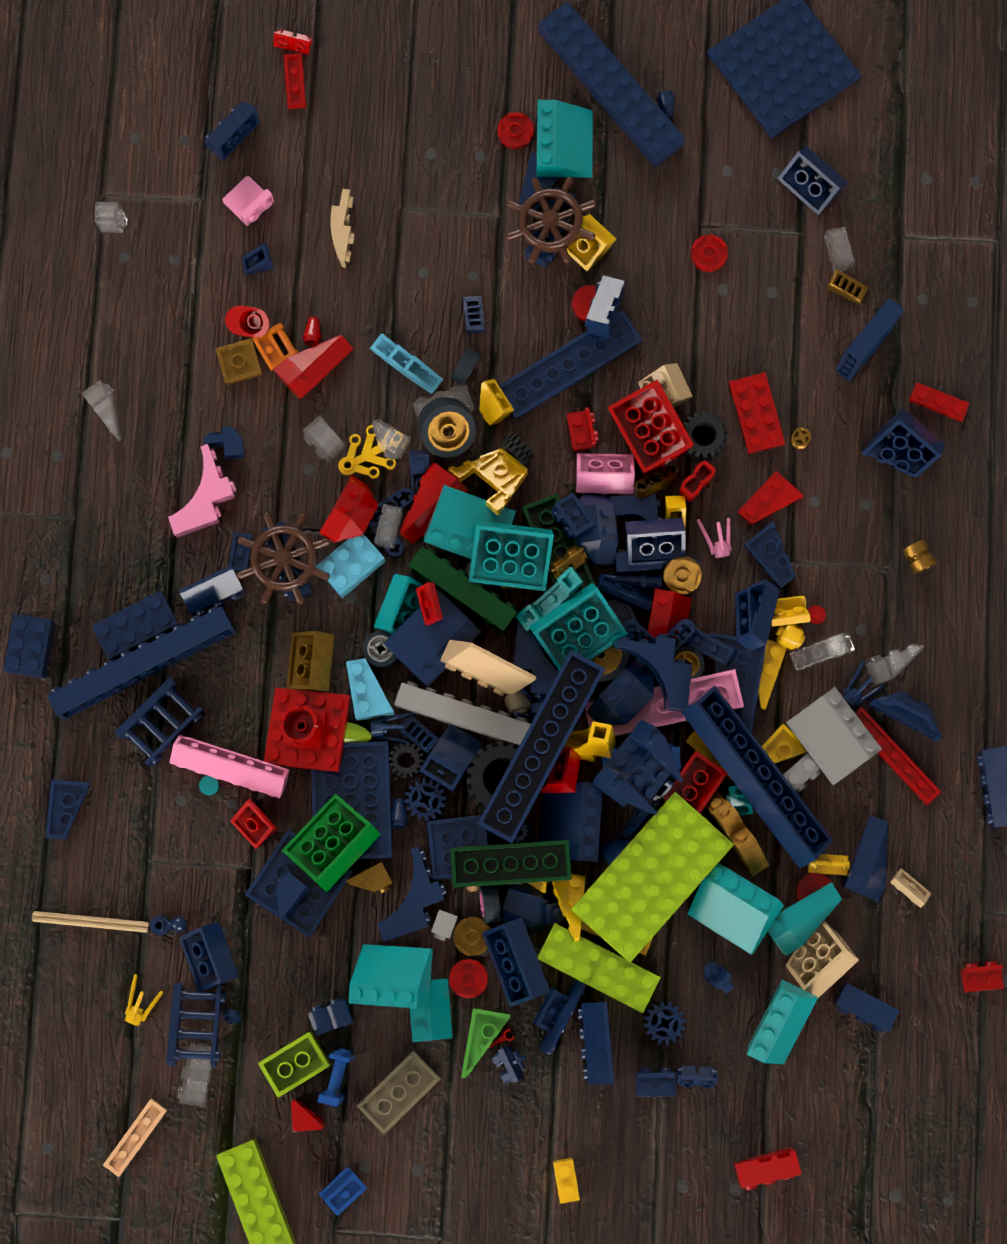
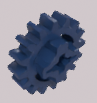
M423 779L422 784L415 781V787L409 786L411 792H405V795L409 797V799L404 800V803L409 804L406 808L407 811L413 810L411 816L413 817L417 814L419 821L422 817H425V820L428 821L429 816L436 819L435 813L441 815L440 807H446L442 801L447 799L441 796L445 792L444 789L438 790L440 784L438 783L434 786L433 780L426 783L425 779ZM423 787H429L434 791L431 793L426 792ZM417 791V792H418L417 800H415L414 802H412L413 795H414V793ZM421 792L426 797L431 798L428 800L430 808L425 803H420L422 801ZM438 798V805L433 809V802ZM422 807L425 808L428 813H422L416 809Z
M661 1001L660 1007L653 1004L654 1010L647 1009L650 1015L644 1016V1019L648 1020V1022L643 1024V1027H648L649 1029L645 1033L647 1035L652 1034V1041L658 1038V1044L665 1040L666 1045H669L670 1039L676 1042L675 1036L682 1037L680 1030L686 1029L682 1026L686 1019H681L680 1017L684 1014L683 1011L677 1012L678 1006L676 1005L672 1008L671 1002H668L667 1006H665L664 1002ZM662 1010H670L673 1014L669 1016L664 1015ZM655 1014L657 1020L656 1023L652 1026L651 1022ZM662 1018H664L665 1020L671 1019L670 1022L667 1023V1028H665L664 1026H659L662 1023ZM675 1021H678L677 1028L674 1032L672 1029L673 1023ZM660 1030L665 1031L667 1036H659L656 1032Z

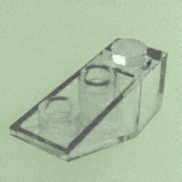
M841 633L792 652L790 656L797 672L855 650L849 634Z
M916 643L907 646V650L902 652L899 649L888 652L889 656L881 658V655L871 657L866 667L869 676L873 677L871 681L873 686L893 680L924 648V645L918 646Z

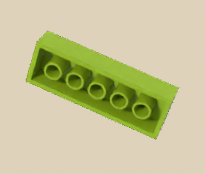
M554 923L537 957L538 960L641 1013L644 1012L661 978L631 962L629 963L626 959L581 936L579 941H574L569 930Z
M256 1138L217 1154V1160L249 1244H296Z

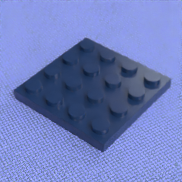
M287 830L245 896L311 938L347 883V880L353 874V871L348 869L325 892L282 852L284 847L296 836L295 833ZM287 872H290L310 888L290 915L284 919L279 916L276 894L278 884L276 881L282 873L287 874Z

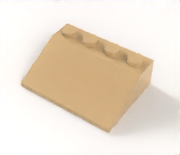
M449 640L440 659L441 662L446 664L445 668L454 672L457 669L462 672L461 676L469 680L472 678L478 680V685L485 688L489 686L494 689V693L500 696L514 694L536 679V676L470 642Z

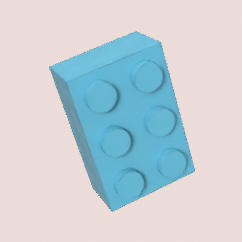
M363 534L347 539L322 560L316 568L329 573L330 578L326 581L341 598H344L383 565L385 558Z

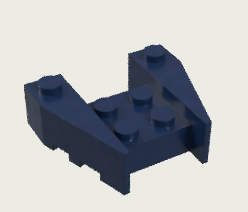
M640 720L629 735L640 748L621 772L605 766L593 782L605 794L657 815L658 813L649 804L651 799L667 778L682 782L683 779L665 736L654 725Z

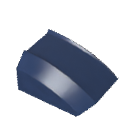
M510 884L502 909L501 920L510 922L522 917L527 928L540 931L547 925L544 921L543 904L553 902L550 893H543L532 887L522 884Z

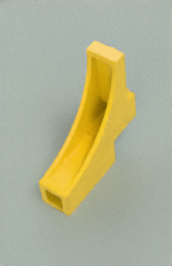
M593 721L592 726L588 729L572 731L564 747H571L581 756L580 760L595 762L596 756L611 758L616 743L613 727L609 724Z

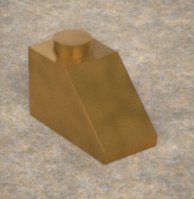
M382 862L347 880L349 885L375 893L379 891L380 894L390 890V885L393 884Z

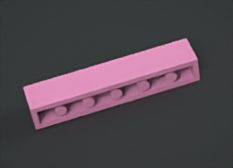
M180 734L173 744L170 763L180 768H187L196 773L206 774L215 779L231 782L233 785H240L252 791H259L278 798L281 797L285 790L290 770Z

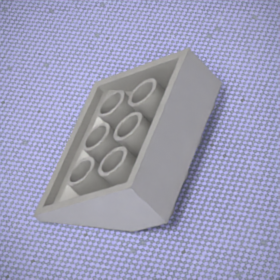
M835 687L786 722L832 785H835L882 750Z

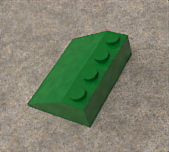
M335 794L284 847L282 852L327 892L381 834L371 823Z

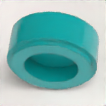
M212 776L203 777L199 783L200 791L208 796L216 794L219 790L218 780Z

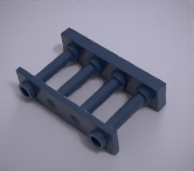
M170 677L114 732L122 740L129 738L148 757L144 762L148 766L152 764L155 766L162 759L161 755L176 741L179 734L182 735L193 723L197 724L203 718L202 714L205 712L200 707L194 710L176 692L175 687L177 684ZM166 696L171 697L189 715L183 724L177 721L162 706L161 701ZM152 710L157 711L176 729L169 738L148 719L147 715ZM138 724H143L162 743L155 752L134 733V728Z
M174 983L166 1058L168 1066H177V1060L184 1058L210 1060L212 1068H216L217 1062H220L221 1050H218L222 1003L226 1002V991H223L222 985H217V993L187 992L182 983ZM183 1001H216L215 1012L185 1011V1009H182ZM184 1019L214 1020L213 1032L183 1031L180 1028L181 1021H184ZM179 1040H212L211 1052L181 1050V1048H178Z

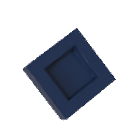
M558 900L543 904L544 921L546 924L565 920Z

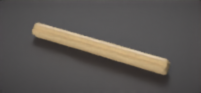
M34 911L32 915L33 922L145 933L149 929V923L142 921Z

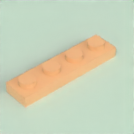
M150 1099L103 1166L120 1177L165 1115L167 1109L155 1100Z

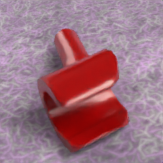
M511 1029L505 1030L502 1036L494 1040L489 1047L492 1048L504 1041H512L515 1036L510 1039L506 1038V1032Z

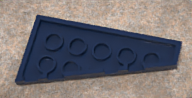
M709 632L710 636L736 649L728 666L714 660L716 673L736 670L744 708L734 711L749 731L753 733L767 644L750 651L737 642L736 636Z

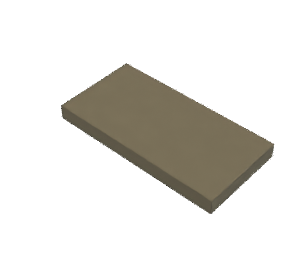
M413 1050L357 1107L385 1135L441 1078Z

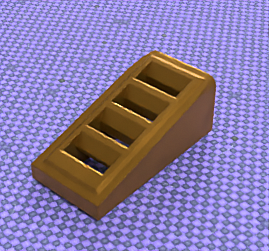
M835 269L826 289L860 305L868 287ZM837 279L841 280L838 286L835 285ZM844 282L847 283L845 290L841 288ZM850 286H854L852 292L849 293L848 290ZM857 289H860L858 297L854 296Z

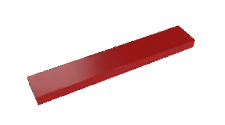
M861 706L854 713L882 748L878 754L912 791L928 805L941 791Z

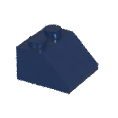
M287 872V874L282 873L276 881L278 884L276 894L279 916L284 919L290 915L310 888L290 872Z

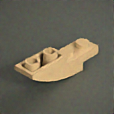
M342 189L340 206L332 205L331 235L337 258L344 268H346V263L350 262L351 251H349L350 244L354 243L355 233H352L351 226H349L350 214H348L349 208L353 207L354 197L351 196V192L348 189Z

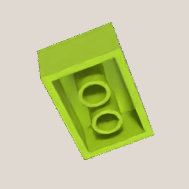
M312 1031L258 1063L278 1098L331 1066Z

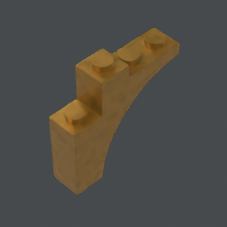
M716 790L706 804L705 809L718 824L725 836L734 844L733 848L744 866L755 876L768 867L769 863L756 838L746 828L737 810Z

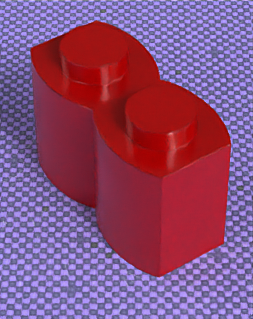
M706 460L699 463L693 475L688 476L683 481L679 494L685 496V499L689 502L694 500L699 495L702 487L711 482L716 469Z

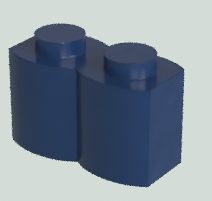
M341 998L330 1001V1006L324 1008L322 1005L311 1008L312 1012L308 1013L315 1036L354 1023L346 1000L341 1001Z

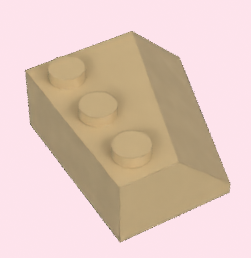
M824 920L805 944L794 951L785 966L803 990L819 998L859 959L842 937Z

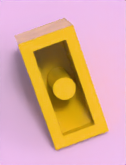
M495 379L481 383L479 410L489 425L500 423L514 409Z
M665 496V519L683 518L685 526V496Z

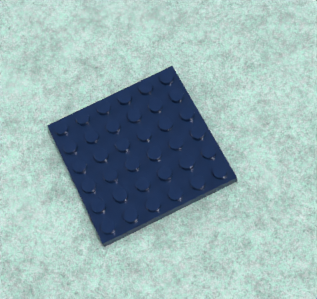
M781 0L707 51L709 58L771 139L861 79L862 76L804 0Z

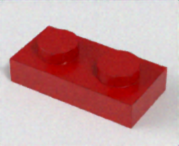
M428 582L416 588L425 625H432L442 620L443 615L434 582Z

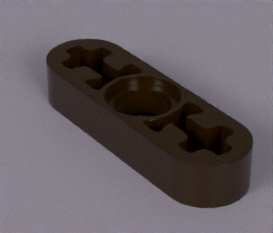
M667 464L636 481L633 485L634 496L644 499L679 479V467L675 464ZM653 480H660L661 482L655 483V482H652V481H653Z

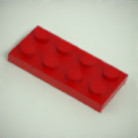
M766 372L729 381L728 384L747 453L751 454L784 446L785 441Z

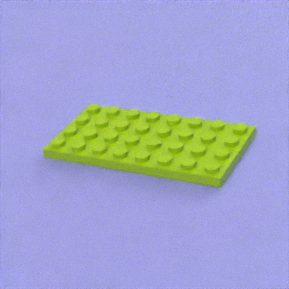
M676 792L672 794L657 811L658 814L649 820L571 909L572 912L629 963L734 845Z

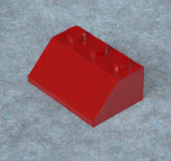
M695 751L680 772L683 781L674 780V785L662 798V801L666 802L676 792L698 813H701L728 773Z

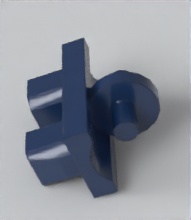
M709 962L705 965L704 974L706 976L704 978L717 990L722 989L727 994L735 987L729 980L732 978V975L718 963Z
M507 1045L498 1050V1053L492 1057L496 1066L504 1063L507 1069L500 1073L503 1083H515L524 1078L521 1070L525 1069L522 1061L527 1059L526 1055L520 1057L517 1050L512 1052L510 1046Z

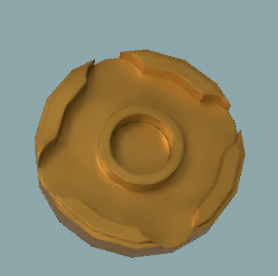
M678 556L666 564L663 579L672 592L688 594L690 591L698 588L701 582L702 571L694 559L687 556Z
M468 917L461 920L454 929L453 940L455 946L460 952L469 956L482 954L488 949L482 933L490 930L489 925L485 924L478 917Z

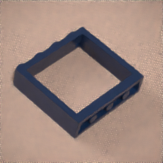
M889 298L846 349L835 371L849 382L893 330L904 312L899 302L897 304Z

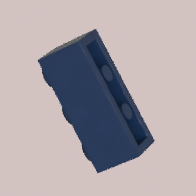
M843 983L834 1002V1005L838 1006V1011L846 1015L849 1012L854 1014L855 1020L863 1024L866 1021L873 1024L872 1029L882 1034L884 1031L890 1032L900 1012L896 1008L848 983Z

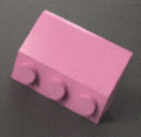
M577 453L576 493H601L604 495L633 494L635 477L633 454Z

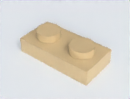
M902 868L890 882L920 908L931 895L926 888Z

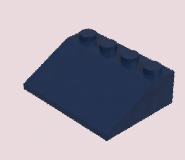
M436 589L443 615L442 620L432 625H425L421 607L419 606L383 643L427 687L446 669V664L441 662L440 659L449 640L471 643L481 633L473 622L438 589Z
M577 782L574 793H543L540 842L569 840L570 861L597 863L602 790L593 783Z
M607 1002L581 1003V1008H577L578 1020H582L583 1027L579 1028L580 1040L584 1039L585 1045L584 1048H581L582 1060L586 1059V1068H583L584 1080H588V1084H614Z

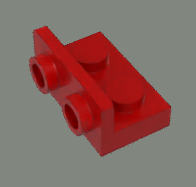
M585 408V411L566 414L573 452L595 448L599 438L597 430H593L592 424L595 423L594 413H590L589 408Z
M997 961L985 962V966L978 967L977 963L966 964V968L960 969L963 992L1003 989L1004 984L1001 970L1004 969L1003 965H997Z

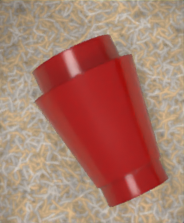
M318 317L308 318L303 334L304 343L308 346H316L321 341Z

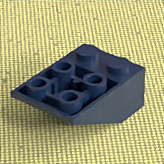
M449 724L421 767L420 773L454 792L466 773L470 761L475 757L483 742L458 727Z

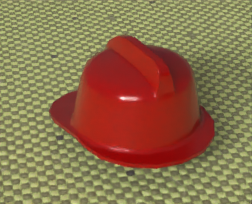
M234 306L230 308L225 317L227 328L236 335L259 338L265 335L269 329V318L259 308Z

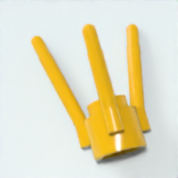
M135 974L128 1006L125 1011V1021L139 1026L141 1021L145 1022L147 1015L158 1002L163 991L158 993L146 1011L142 1013L143 1009L139 1008L144 995L143 991L140 992L135 1006H132L138 977Z

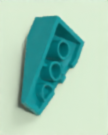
M832 882L778 914L768 932L784 956L802 947L842 900Z

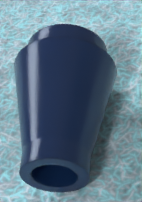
M662 91L658 93L657 97L659 107L669 119L674 118L675 95H673V91Z
M394 799L391 810V828H406L408 818L404 799Z

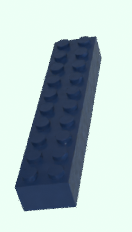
M568 1L538 23L539 34L654 168L683 147L685 137Z
M215 606L209 609L207 614L191 618L190 623L186 625L179 624L173 628L172 632L159 634L155 637L156 640L140 644L138 646L139 649L133 652L131 650L126 651L120 655L121 658L115 661L113 659L103 663V667L87 671L84 677L80 679L75 677L68 681V685L53 688L47 697L56 715L66 720L236 633V630L222 606L219 608Z
M570 650L477 824L478 826L513 843L605 671L604 667Z
M714 685L700 694L681 713L799 868H802L815 861L833 840Z

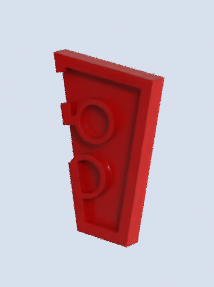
M775 471L737 513L750 525H753L778 510L789 506L791 503L802 499L804 495L781 474Z

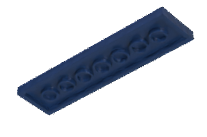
M624 311L617 312L609 339L588 334L586 331L500 384L499 387L514 409L511 413L515 420L519 419L642 343V338Z

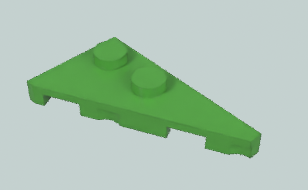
M473 1008L461 1078H467L509 1020L510 1014Z

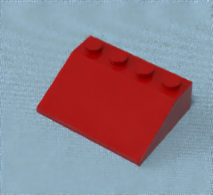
M658 379L608 407L645 476L665 466L694 446Z

